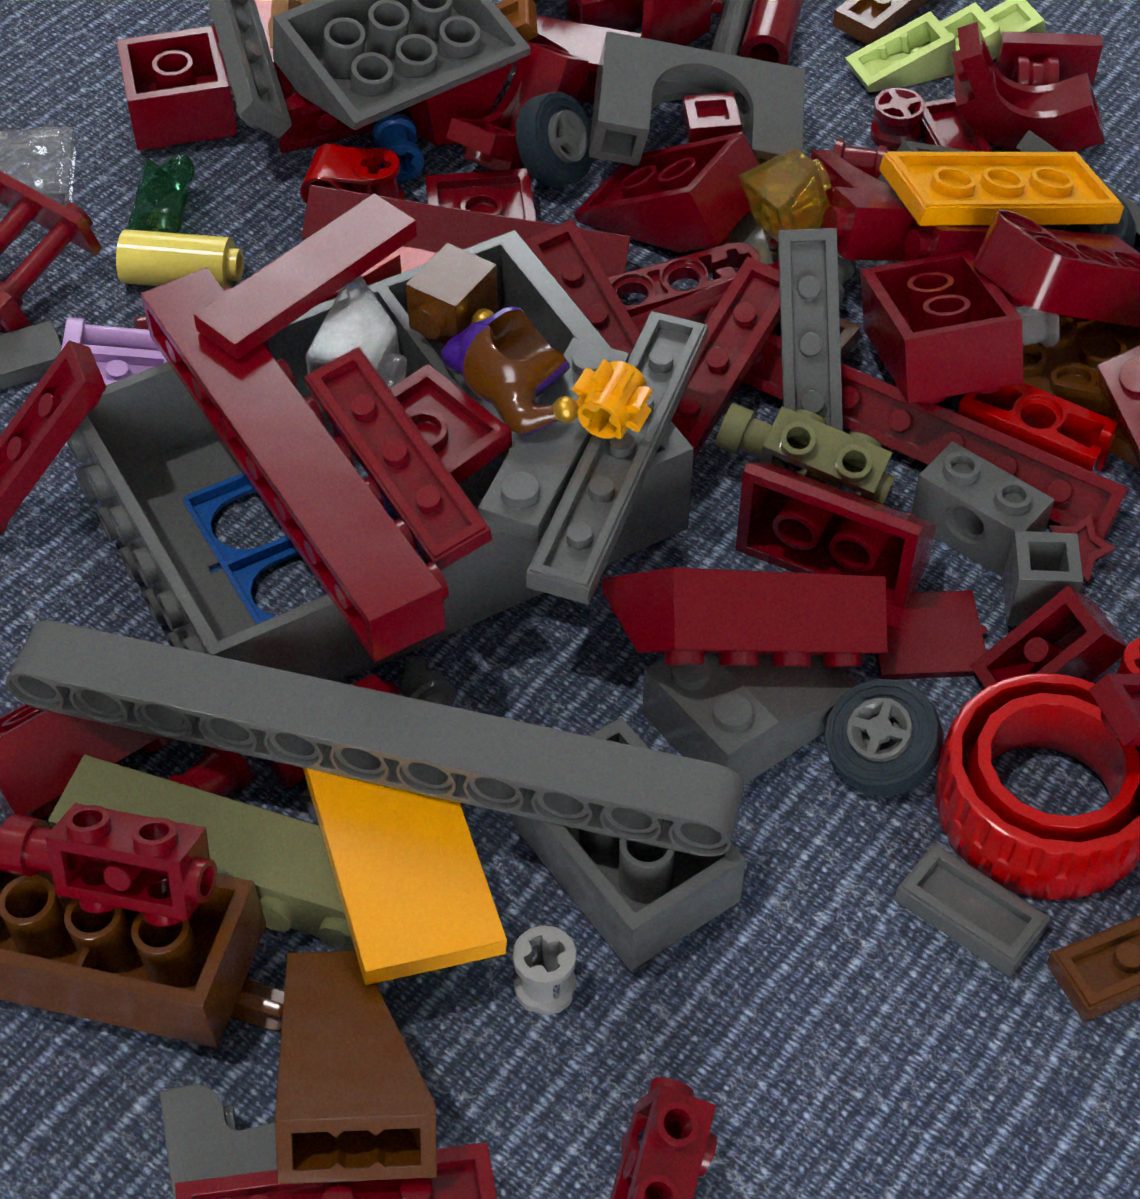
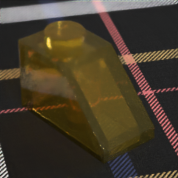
M795 147L739 175L755 222L777 242L779 230L819 229L822 225L824 213L830 206L825 191L831 188V183L827 171L820 160H812Z

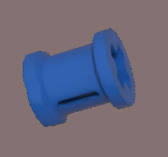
M403 114L389 115L382 118L373 127L375 147L391 150L399 158L400 172L397 175V182L412 180L420 174L424 167L422 151L415 144L417 142L415 122Z

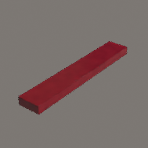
M310 185L301 236L302 241L371 195ZM379 196L416 220L417 236L403 245V247L422 249L435 253L446 243L466 249L513 230L525 241L558 226V224ZM578 228L607 278L625 273L630 236Z

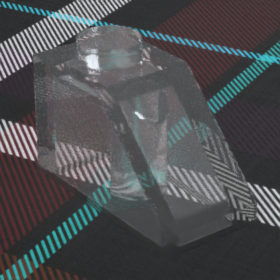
M360 275L341 288L305 355L308 374L359 346L390 389L405 379L407 360L405 356L399 353L397 327Z

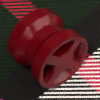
M1016 56L1013 63L1011 80L1029 86L1059 82V60L1057 57H1046L1042 62H1032L1027 56Z
M889 88L881 91L876 96L873 111L876 118L872 121L870 130L872 141L877 146H888L887 150L895 152L904 140L919 142L921 133L919 121L923 118L925 109L923 98L917 92L906 88Z

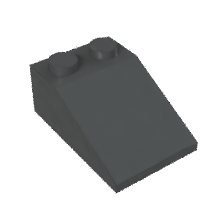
M704 654V665L687 666L664 665L663 657L644 669L642 714L683 757L728 767L736 772L743 779L744 785H746L824 733L827 717L838 699L858 685V683L842 668L823 667V656H811V666L772 667V655H759V665L719 666V654Z

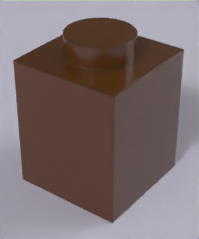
M446 243L406 283L409 328L419 332L426 338L435 339L446 345L449 339L470 325L471 317L477 310L486 308L494 313L498 309L497 265Z

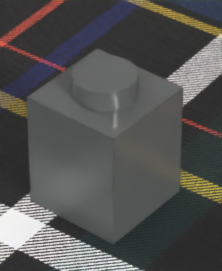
M1032 531L1014 532L1003 574L1007 626H1019L1067 586L1080 593L1083 585L1078 534Z

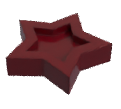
M1091 513L1073 527L1048 525L1049 531L1053 533L1078 534L1083 580L1088 584L1095 562L1116 551V547L1096 535Z

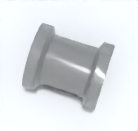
M541 925L525 931L514 944L512 956L513 965L518 974L514 981V992L517 1001L525 1010L538 1012L546 1016L560 1013L572 1002V996L576 989V976L573 970L576 967L577 950L571 937L565 931L554 926ZM534 946L537 948V956L535 957L532 954ZM557 985L558 993L553 996V986Z

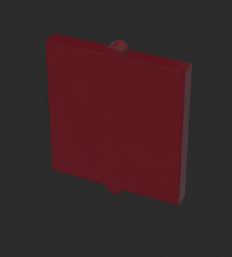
M972 590L912 592L904 609L886 602L888 653L876 654L880 679L899 680L977 676L970 665L986 653L983 639L986 637L987 628L984 625H980Z

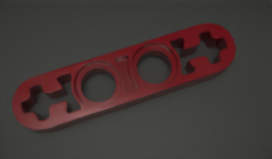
M729 243L609 277L608 280L620 299L631 293H638L647 297L638 305H624L631 317L734 278L737 272L733 268L737 267L739 270L747 256L759 262L760 256L757 250L748 244ZM708 274H712L713 280L709 281ZM684 278L693 279L699 283L695 288L686 291L676 290L671 287L675 281Z

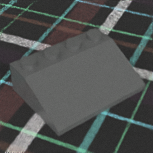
M313 0L273 16L274 62L301 96L353 130H357L529 56L531 47L492 0Z

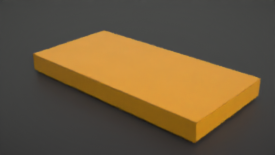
M888 151L883 153L879 168L920 226L991 225L997 211L1000 209L1025 216L1039 225L1119 224L1124 210L1122 203L1077 152Z
M303 768L365 986L506 954L507 939L460 802Z

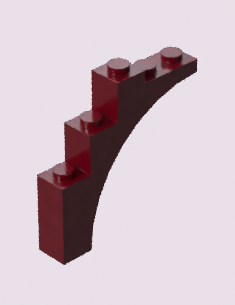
M812 150L809 168H806L802 175V193L817 209L816 213L823 219V228H837V252L845 260L910 261L970 250L976 256L990 225L920 226L890 184L880 181L852 166L831 150ZM1044 228L1060 240L1140 255L1139 252L1116 235L1078 233ZM999 287L1013 306L1028 307Z

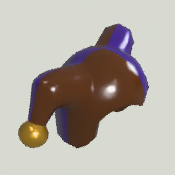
M506 307L495 314L486 308L477 310L471 317L470 325L449 339L441 350L445 368L463 376L468 387L481 399L493 404L504 423L518 434L531 435L557 421L571 423L578 417V404L571 397L561 396L553 405H537L535 402V398L558 381L571 367L560 350L550 347L521 308Z

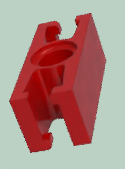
M1026 383L1004 386L1001 390L989 394L966 393L960 401L958 414L1094 473L1096 470L1101 472L1105 466L1119 422Z

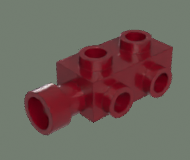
M74 803L53 829L49 827L45 820L16 814L8 817L0 828L1 871L28 877L35 876L39 871L51 873L56 895L78 899L80 908L89 913H104L119 907L143 912L146 922L153 926H171L182 920L188 921L200 903H206L215 888L217 867L215 861L210 859L206 827L174 822L167 818H153L110 810L98 805Z
M664 1077L653 1078L650 1082L648 1094L636 1102L629 1130L622 1138V1155L610 1199H693L698 1177H702L707 1172L716 1150L717 1135L710 1131L716 1105L694 1097L693 1089L683 1082ZM639 1133L644 1134L641 1147L638 1145Z

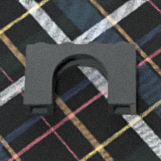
M607 31L597 68L588 157L639 166L650 130L651 110L664 102L683 100V96L734 92L742 124L741 132L743 131L765 176L785 171L794 182L803 159L805 69Z

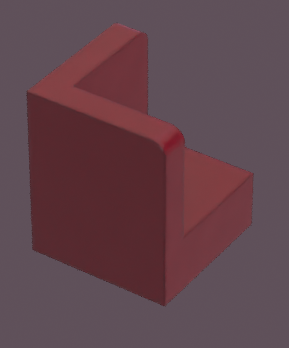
M734 92L683 96L682 113L688 143L741 132L742 124Z

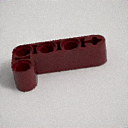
M1000 209L997 211L972 262L978 271L1010 296L1038 311L1140 327L1139 254L1060 240L1025 216L1008 210Z

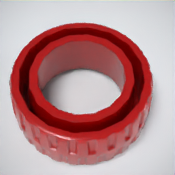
M1032 673L1013 676L989 685L978 692L974 698L968 700L960 709L958 716L952 721L941 751L934 797L935 806L939 812L938 820L943 832L949 839V843L968 865L1005 889L1020 895L1046 900L1087 897L1114 886L1117 881L1127 877L1140 861V746H1123L1122 742L1106 729L1101 720V709L1089 692V689L1095 683L1062 674ZM1027 747L1047 748L1065 753L1081 761L1098 775L1108 789L1111 801L1100 810L1077 816L1044 813L1020 802L1001 784L991 760L1010 750Z

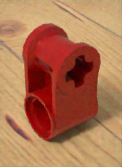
M324 144L318 147L314 153L300 189L301 197L306 204L310 185L370 195L375 193L378 196L406 200L405 193L398 186L397 175L400 172L399 158L394 152L384 148L367 149L345 147L337 144Z

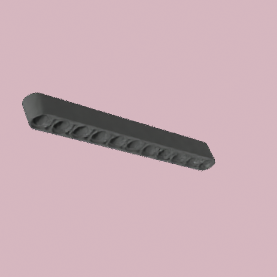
M44 620L37 622L33 626L6 679V686L11 694L25 704L41 710L699 856H720L728 852L732 844L745 788L743 779L736 772L716 763L57 621Z

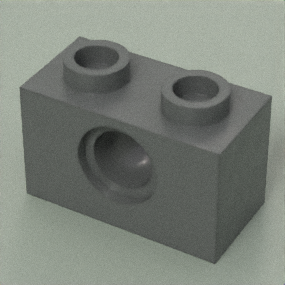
M952 441L919 474L911 514L936 524L935 538L1003 578L1014 532H1046L1055 499Z

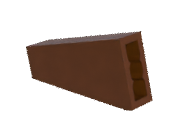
M355 951L287 953L275 1108L278 1184L437 1178L436 1104L376 983L365 986Z

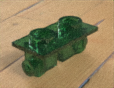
M181 153L174 154L160 166L149 158L145 160L126 230L180 232L190 189L187 184L194 178L195 167L187 155Z

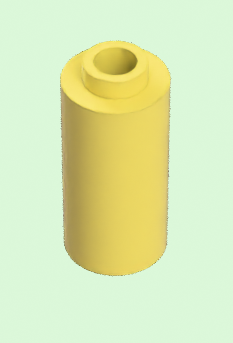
M124 229L118 239L116 269L118 278L123 284L160 286L206 267L222 288L226 286L232 287L233 281H240L242 278L244 267L242 249L235 248L231 237Z

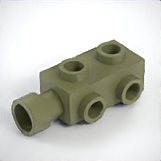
M734 402L731 404L717 434L716 447L738 455L741 450L760 458V463H770L784 468L782 462L785 460L801 467L802 469L795 472L801 473L808 478L837 488L836 484H842L856 490L855 494L884 505L895 476L885 473L892 452L883 449L876 439L858 432L848 434L828 426L821 416L808 410L800 409L793 411L781 406L773 425L754 418L755 411Z

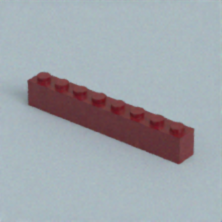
M206 267L141 293L151 339L373 661L376 663L445 630L444 600L449 598V590L443 574L435 563L425 564L420 558L414 538L406 523L400 518L393 521L387 513L377 484L369 476L362 479L356 471L352 454L346 442L340 436L331 437L326 430L323 415L315 400L310 396L304 399L298 392L294 375L287 362L282 358L279 360L273 358L270 354L267 340L237 360L196 330L193 314L232 288L230 286L222 288Z

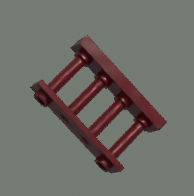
M0 171V203L12 209L0 222V256L31 221L50 230L4 283L0 281V332L4 334L32 326L20 308L24 303L21 297L70 242L95 256L102 247L90 228L93 225V221L80 207L71 202L64 206Z

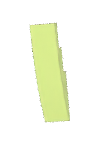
M1006 0L986 12L975 2L940 22L930 11L845 57L847 66L869 93L889 88L913 86L956 73L952 52L960 50L958 28L978 21L993 60L998 55L1002 31L1046 33L1045 20L1026 0Z

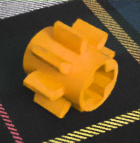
M603 359L596 371L585 368L572 388L579 396L576 400L579 408L577 412L579 422L589 433L599 438L612 439L616 437L621 440L628 428L639 432L652 411L646 404L653 392L652 388L647 387L643 374L636 367L623 361L608 362L607 359Z

